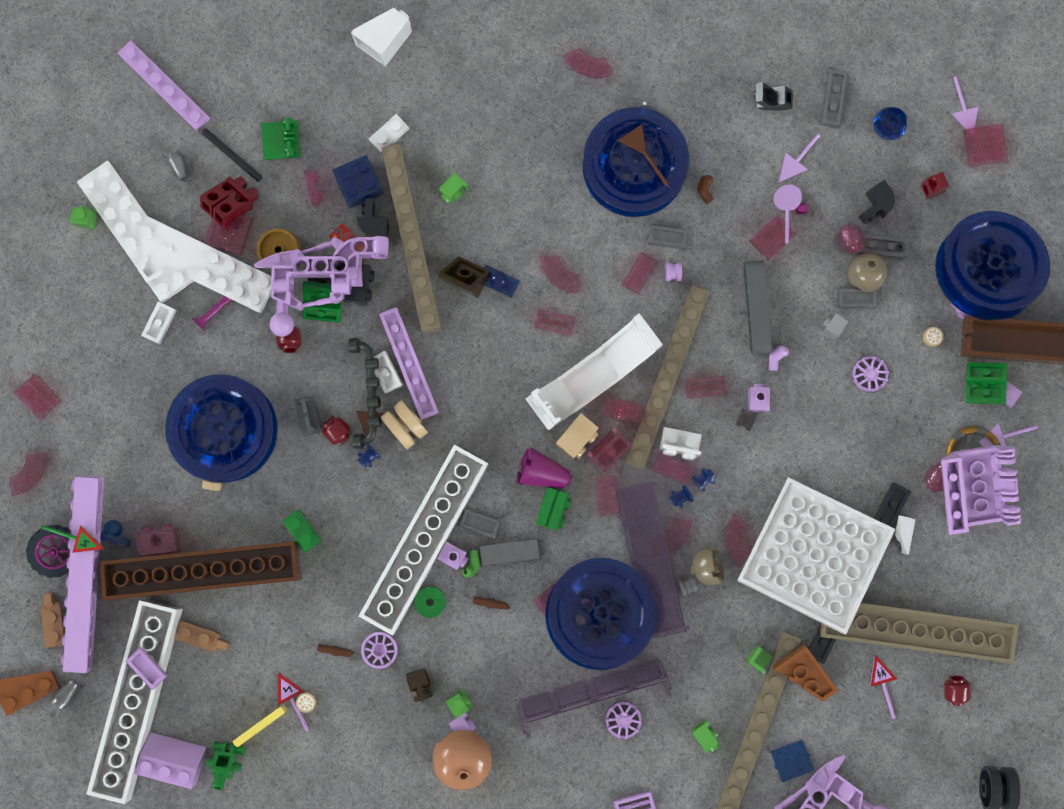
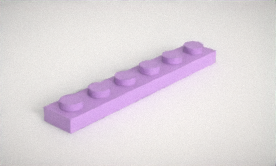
M131 40L118 52V55L196 131L210 120V117Z
M395 307L380 313V318L420 419L424 420L439 414L398 308Z

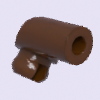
M710 175L701 177L697 188L705 204L714 200L709 192L710 185L713 183V177Z

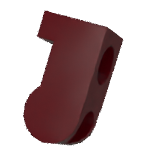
M941 172L924 180L921 183V187L926 199H930L945 193V189L949 187L944 172Z

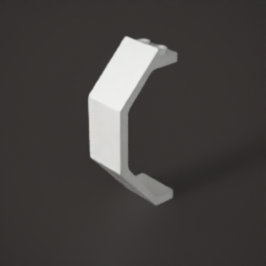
M639 313L601 347L570 370L541 389L537 388L531 392L526 401L546 428L550 430L624 378L659 350L663 344Z

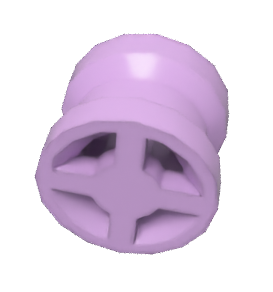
M666 262L665 281L682 280L681 262L676 264Z

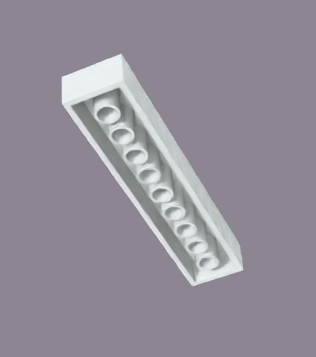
M456 445L453 446L360 612L359 617L391 635L396 633L489 465L487 462Z
M146 599L139 600L87 795L121 804H126L132 799L138 775L134 774L139 755L149 736L163 681L154 690H151L126 663V660L142 647L166 673L182 608Z

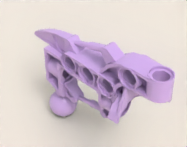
M383 236L357 237L345 242L332 238L331 241L316 245L313 248L303 251L295 249L293 251L280 252L255 263V268H272L271 298L277 301L276 314L270 320V330L272 333L283 337L293 331L294 320L288 314V307L302 311L304 307L329 303L337 304L344 299V295H351L352 287H363L362 259H387L389 238ZM364 244L365 248L363 251H356L358 245ZM332 246L336 250L333 256L305 257L303 255ZM325 263L326 268L323 271H318V266ZM340 263H344L345 268L342 271H337V266ZM301 264H307L304 271H298V267ZM294 278H331L332 293H330L329 298L302 304L294 297Z
M845 755L826 763L816 771L803 788L790 795L779 805L774 806V809H784L796 797L807 790L808 796L799 809H823L831 796L847 805L848 809L888 808L883 805L873 806L863 799L862 791L835 773L844 761ZM817 791L823 794V801L821 803H816L813 799V795Z

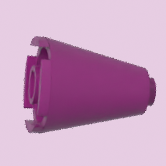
M529 447L523 454L520 462L521 470L517 472L516 482L520 485L564 489L570 485L572 475H570V471L534 448Z

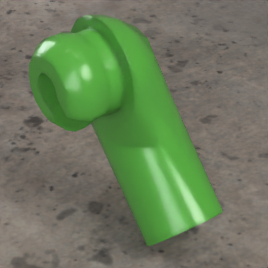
M478 550L468 551L470 562L462 569L464 577L471 578L480 569L481 564Z

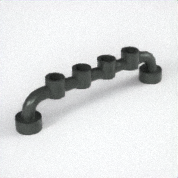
M359 338L349 339L350 353H359L360 349H362L366 353L365 368L367 370L366 388L368 393L366 403L368 408L367 424L369 434L366 437L363 434H354V449H363L364 445L370 444L376 437L377 427H381L382 424L381 416H376V408H380L381 400L379 396H375V389H379L380 380L379 377L374 376V370L379 369V360L374 358L370 345L360 342Z

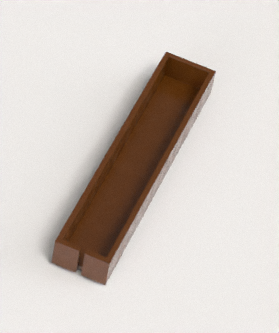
M968 316L963 319L962 336H966V338L961 341V357L1064 365V323Z

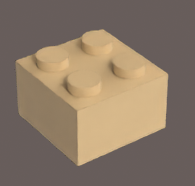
M581 413L556 442V446L572 460L575 457L579 459L586 451L584 446L588 442L592 444L598 437L597 431L599 428Z

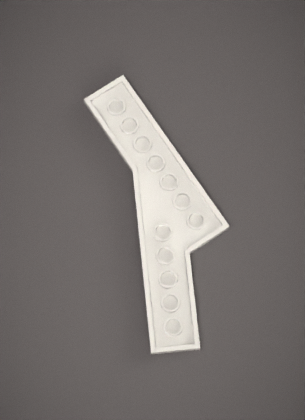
M108 160L77 181L160 302L164 303L192 282H196L260 314L262 313L271 295L270 275L148 217Z

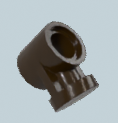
M425 668L406 674L410 691L416 692L417 695L413 697L414 702L433 697L432 691H427V688L430 687V681Z

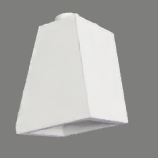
M395 8L384 12L351 32L355 45L386 67L412 32L411 23L408 19L409 16L404 11H397Z

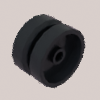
M984 766L981 769L979 792L984 809H1000V807L1001 809H1018L1020 804V781L1015 768L1001 767L998 770L995 766Z

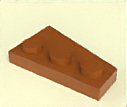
M805 644L772 666L774 670L800 685L804 690L822 702L839 691Z
M53 670L0 679V704L6 716H9L56 691L61 686Z

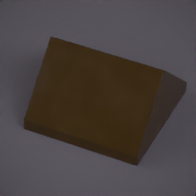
M458 256L438 274V277L445 283L478 298L491 271Z

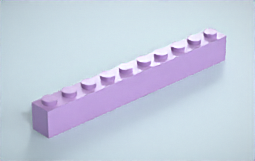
M76 476L75 480L72 481L74 498L70 504L71 511H73L69 523L71 535L77 537L79 528L82 526L100 543L104 477ZM69 539L68 549H70V557L67 560L69 576L66 579L68 596H66L64 602L67 612L63 620V625L66 628L62 638L64 653L61 657V665H63V672L87 673L92 670L100 550L72 553L76 540Z

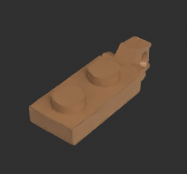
M55 593L43 594L44 604H41L45 647L62 646V638L65 634L62 606H60V602L55 601Z
M180 620L174 637L175 640L216 652L217 648L226 651L230 642L221 640L222 635L218 634V632Z

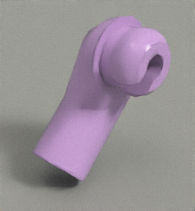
M780 345L769 354L768 371H778V361L789 354L787 347Z

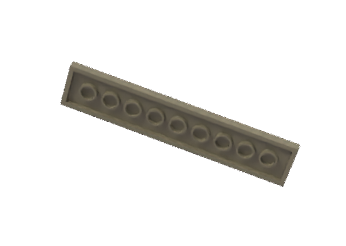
M861 602L846 635L821 623L820 636L1013 664L1019 625Z

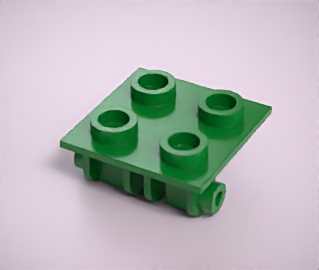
M284 118V121L261 123L263 160L301 157L299 120L292 121V118Z

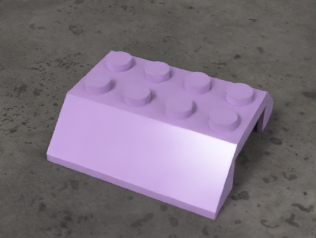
M990 445L954 451L941 459L949 535L969 532V526L1003 521L1007 526L1021 523L1020 507L1005 505V502L1019 501V495H1016L1019 493L1017 476H1015L1017 470L1002 468L1001 465L1016 463V458H1014L1015 447Z

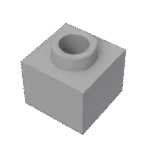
M835 313L832 317L828 316L822 324L825 326L822 332L835 340L849 321Z

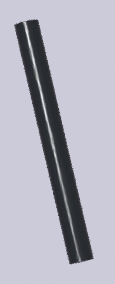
M207 128L202 131L201 134L253 179L257 182L262 179L263 176Z

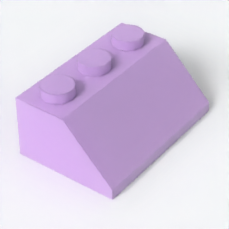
M150 732L139 755L134 774L192 789L197 785L207 747Z

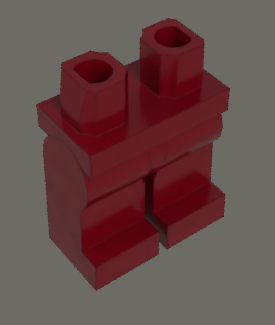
M229 176L225 181L200 195V207L226 230L231 226L233 220L253 209V202L259 198V192L254 187L246 191L247 182L243 177L240 176L233 180Z

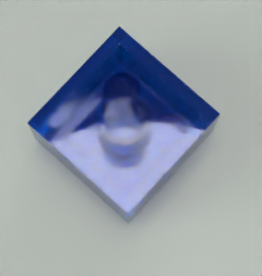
M367 155L332 169L349 209L364 203L365 198L374 199L384 194Z

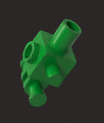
M214 741L212 751H216L214 758H207L206 766L211 767L210 769L214 776L211 788L222 791L226 779H233L235 771H242L243 764L237 763L238 760L235 754L244 756L246 746L236 747L234 743L229 745V742L226 741L224 743Z

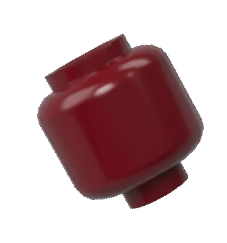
M294 326L293 331L289 335L283 337L276 336L277 347L284 353L296 352L302 345L300 329Z
M332 416L322 425V434L331 444L335 445L339 442L344 444L350 438L348 434L351 428L341 417Z
M950 676L944 682L945 699L951 702L953 706H963L964 703L971 699L970 682L963 676Z

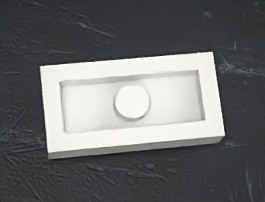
M395 114L369 138V141L382 154L381 147L392 145L409 130V127Z
M157 302L141 336L161 344L177 310Z
M383 351L374 356V358L379 360V369H375L374 373L376 377H379L384 393L388 394L401 387L403 383L387 352Z

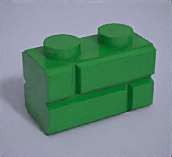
M547 487L535 524L558 531V528H563L566 517L562 515L564 509L568 510L571 499L568 498L569 494Z
M296 510L282 520V522L304 553L309 552L323 542V540L309 520L305 518L306 516L302 510Z

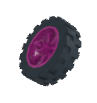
M48 525V527L71 534V530L68 527ZM40 528L30 538L26 548L27 561L30 563L31 568L36 570L39 575H45L49 578L68 574L67 560L70 557V549H60L59 547L64 541L68 545L70 538ZM53 537H58L62 540L57 545H54ZM49 538L51 547L42 544V542ZM39 547L48 550V552L39 555ZM58 553L69 554L66 560L64 561ZM49 555V564L45 563L42 558ZM54 557H57L61 562L58 565H52Z

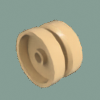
M401 400L394 406V410L400 416L398 419L390 411L383 414L381 419L408 450L415 444L409 432L412 431L420 439L428 432L411 408L409 409Z

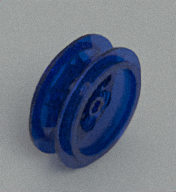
M642 107L617 110L604 117L593 128L586 141L582 166L584 180L593 198L612 213L625 217H644L655 214L667 207L676 198L683 186L689 167V151L686 140L673 121L655 110ZM641 124L644 141L650 143V146L645 148L650 158H659L660 163L655 165L668 182L667 186L664 185L643 154L630 147H623L621 142L618 141ZM619 157L622 162L615 164L612 162V158ZM628 173L631 175V179L624 180L621 175ZM647 173L651 178L643 180L640 175Z
M983 211L964 218L943 240L935 259V273L945 297L957 309L977 319L997 321L1014 317L1040 296L1049 279L1050 258L1043 240L1028 223L1005 212Z
M217 374L199 378L188 384L178 393L167 414L165 434L172 456L188 473L208 481L235 482L256 473L268 461L276 445L278 422L271 402L260 389L241 378ZM218 404L220 411L217 414H213L212 408ZM237 410L239 413L238 418L232 420L231 412ZM200 418H204L206 423L200 428L198 421ZM220 426H221V427L224 426L223 431H221V430L219 431V427H220ZM242 429V437L236 439L235 431ZM208 436L210 443L204 447L202 439ZM223 442L228 443V450L226 452H222L220 449Z
M594 558L574 565L555 583L547 599L545 622L552 643L567 660L586 669L608 670L631 661L646 648L656 627L657 607L650 586L634 568L618 560ZM600 592L608 594V601L601 600ZM581 597H588L590 600V605H583L581 603ZM614 606H619L622 609V615L614 613ZM598 611L602 612V619L597 616ZM577 615H581L585 618L584 625H580L577 623ZM609 625L617 627V634L609 632ZM591 629L597 630L599 633L598 639H593L590 636Z

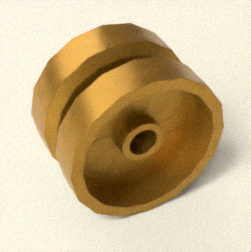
M271 229L260 237L257 243V255L259 260L277 254L278 249H282L281 252L293 251L295 249L303 251L301 241L291 232L284 229Z

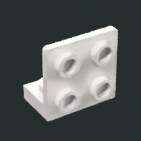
M664 427L659 450H662L664 455L674 456L677 453L682 454L684 459L693 460L701 456L699 447L702 434Z

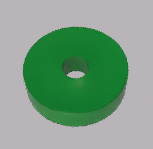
M425 587L415 597L417 612L426 618L437 617L443 612L446 605L443 592L436 587ZM428 599H433L434 604L432 606L427 605Z

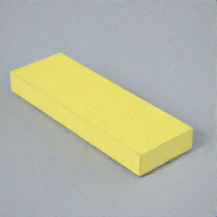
M282 705L232 742L236 747H239L286 713L288 709L285 705Z

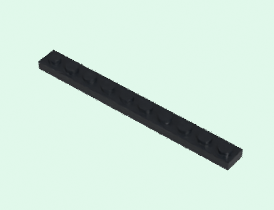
M892 482L874 519L893 528L911 491ZM820 624L808 649L817 661L824 664L836 639L821 637Z

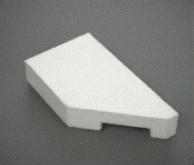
M898 516L895 536L897 541H900L901 553L909 555L915 519Z

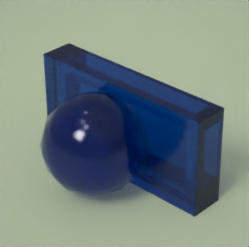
M485 265L484 268L491 271L485 286L512 299L520 281L505 274L503 271Z
M114 519L107 521L103 526L104 532H101L100 540L130 547L132 540L119 537L123 532L122 524Z

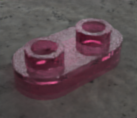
M312 168L306 169L304 173L312 206H318L320 201H323L321 189L318 190L316 185L319 182L317 171L313 172Z

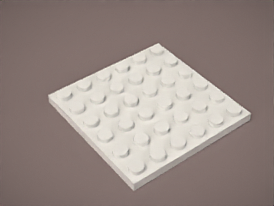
M788 477L737 581L846 635L895 529Z

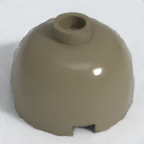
M860 254L850 264L848 279L854 287L860 288V291H875L885 282L888 273L887 265L877 254Z
M715 546L699 550L693 558V565L690 566L692 575L696 576L702 584L709 586L723 584L722 580L725 578L722 560L719 562L716 554L719 552Z

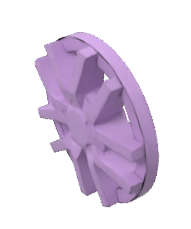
M864 357L857 361L853 367V381L863 391H878L888 381V368L884 361L877 357ZM871 359L872 361L869 365L865 360ZM875 361L879 362L876 368L873 367ZM861 362L865 365V369L859 366ZM881 365L883 366L884 371L879 370ZM857 368L862 372L861 374L856 375ZM879 374H885V379L878 377ZM863 376L864 380L858 382L857 378ZM877 380L883 381V383L878 386ZM867 381V388L861 386V384ZM871 382H874L875 385L873 389H871Z
M385 632L370 634L363 641L361 647V655L365 663L376 669L386 668L391 665L398 653L396 641ZM378 635H383L382 642H378ZM373 636H376L375 643L369 640ZM386 637L392 642L385 644ZM367 642L373 645L372 649L365 647ZM394 645V650H387V646ZM365 650L371 652L367 657L365 656V653H364ZM394 652V656L391 660L387 653ZM373 655L376 658L370 663L368 659ZM384 656H385V657L388 659V661H389V662H388L387 664H385V665H384V662H383V660H382V658H383ZM378 658H379V660H380V662H381L382 665H374V664H375V662H376V661L378 660Z
M622 701L613 704L608 709L605 723L608 731L613 736L619 739H628L639 732L642 725V716L635 705ZM621 705H628L625 712L623 711ZM617 706L621 711V713L617 714L614 710V708ZM630 708H634L635 711L629 715L628 711ZM611 711L614 713L616 717L609 718ZM638 714L639 721L632 718ZM608 721H616L617 724L610 726ZM631 722L638 723L637 728L631 726ZM618 727V734L613 732L612 729ZM621 728H625V735H620ZM628 728L634 730V732L628 735Z

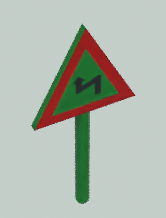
M45 525L41 526L44 530L76 540L72 553L105 549L82 526L79 528L77 537Z

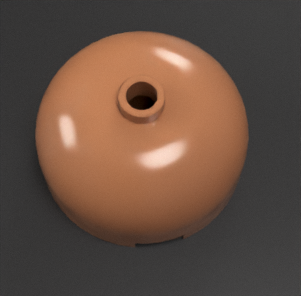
M458 730L448 733L447 737L436 743L433 750L435 775L448 788L459 791L473 789L482 784L491 771L492 754L490 745L476 732Z

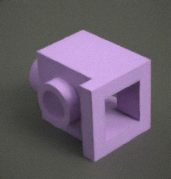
M467 712L449 722L453 731L469 730L475 732L476 726L470 718L466 719L468 716Z

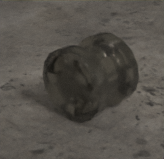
M742 408L735 426H742L745 430L750 431L757 414L748 413L746 409Z

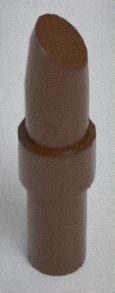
M476 596L473 598L472 604L487 606V608L509 609L506 602Z
M318 644L317 648L318 652L334 656L351 657L355 653L338 646Z

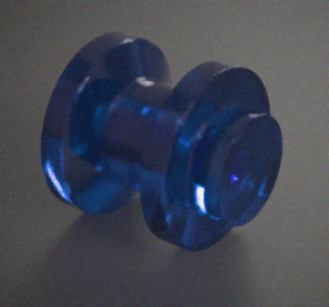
M368 444V450L364 454L360 452L357 454L360 457L358 459L359 463L365 468L367 466L371 468L373 466L372 461L375 458H382Z
M702 468L700 476L696 477L693 475L691 478L697 487L704 492L706 491L705 486L708 483L715 484L714 479L716 476L710 469Z
M683 485L682 491L678 493L675 491L671 492L672 496L670 499L675 507L679 506L681 509L684 502H694L686 485Z

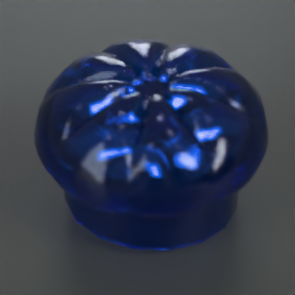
M896 107L881 109L875 115L873 122L876 134L885 140H896L903 136L907 129V116L904 111Z

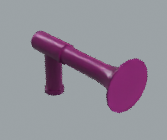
M223 296L206 314L199 318L191 319L205 332L204 328L207 322L232 300Z

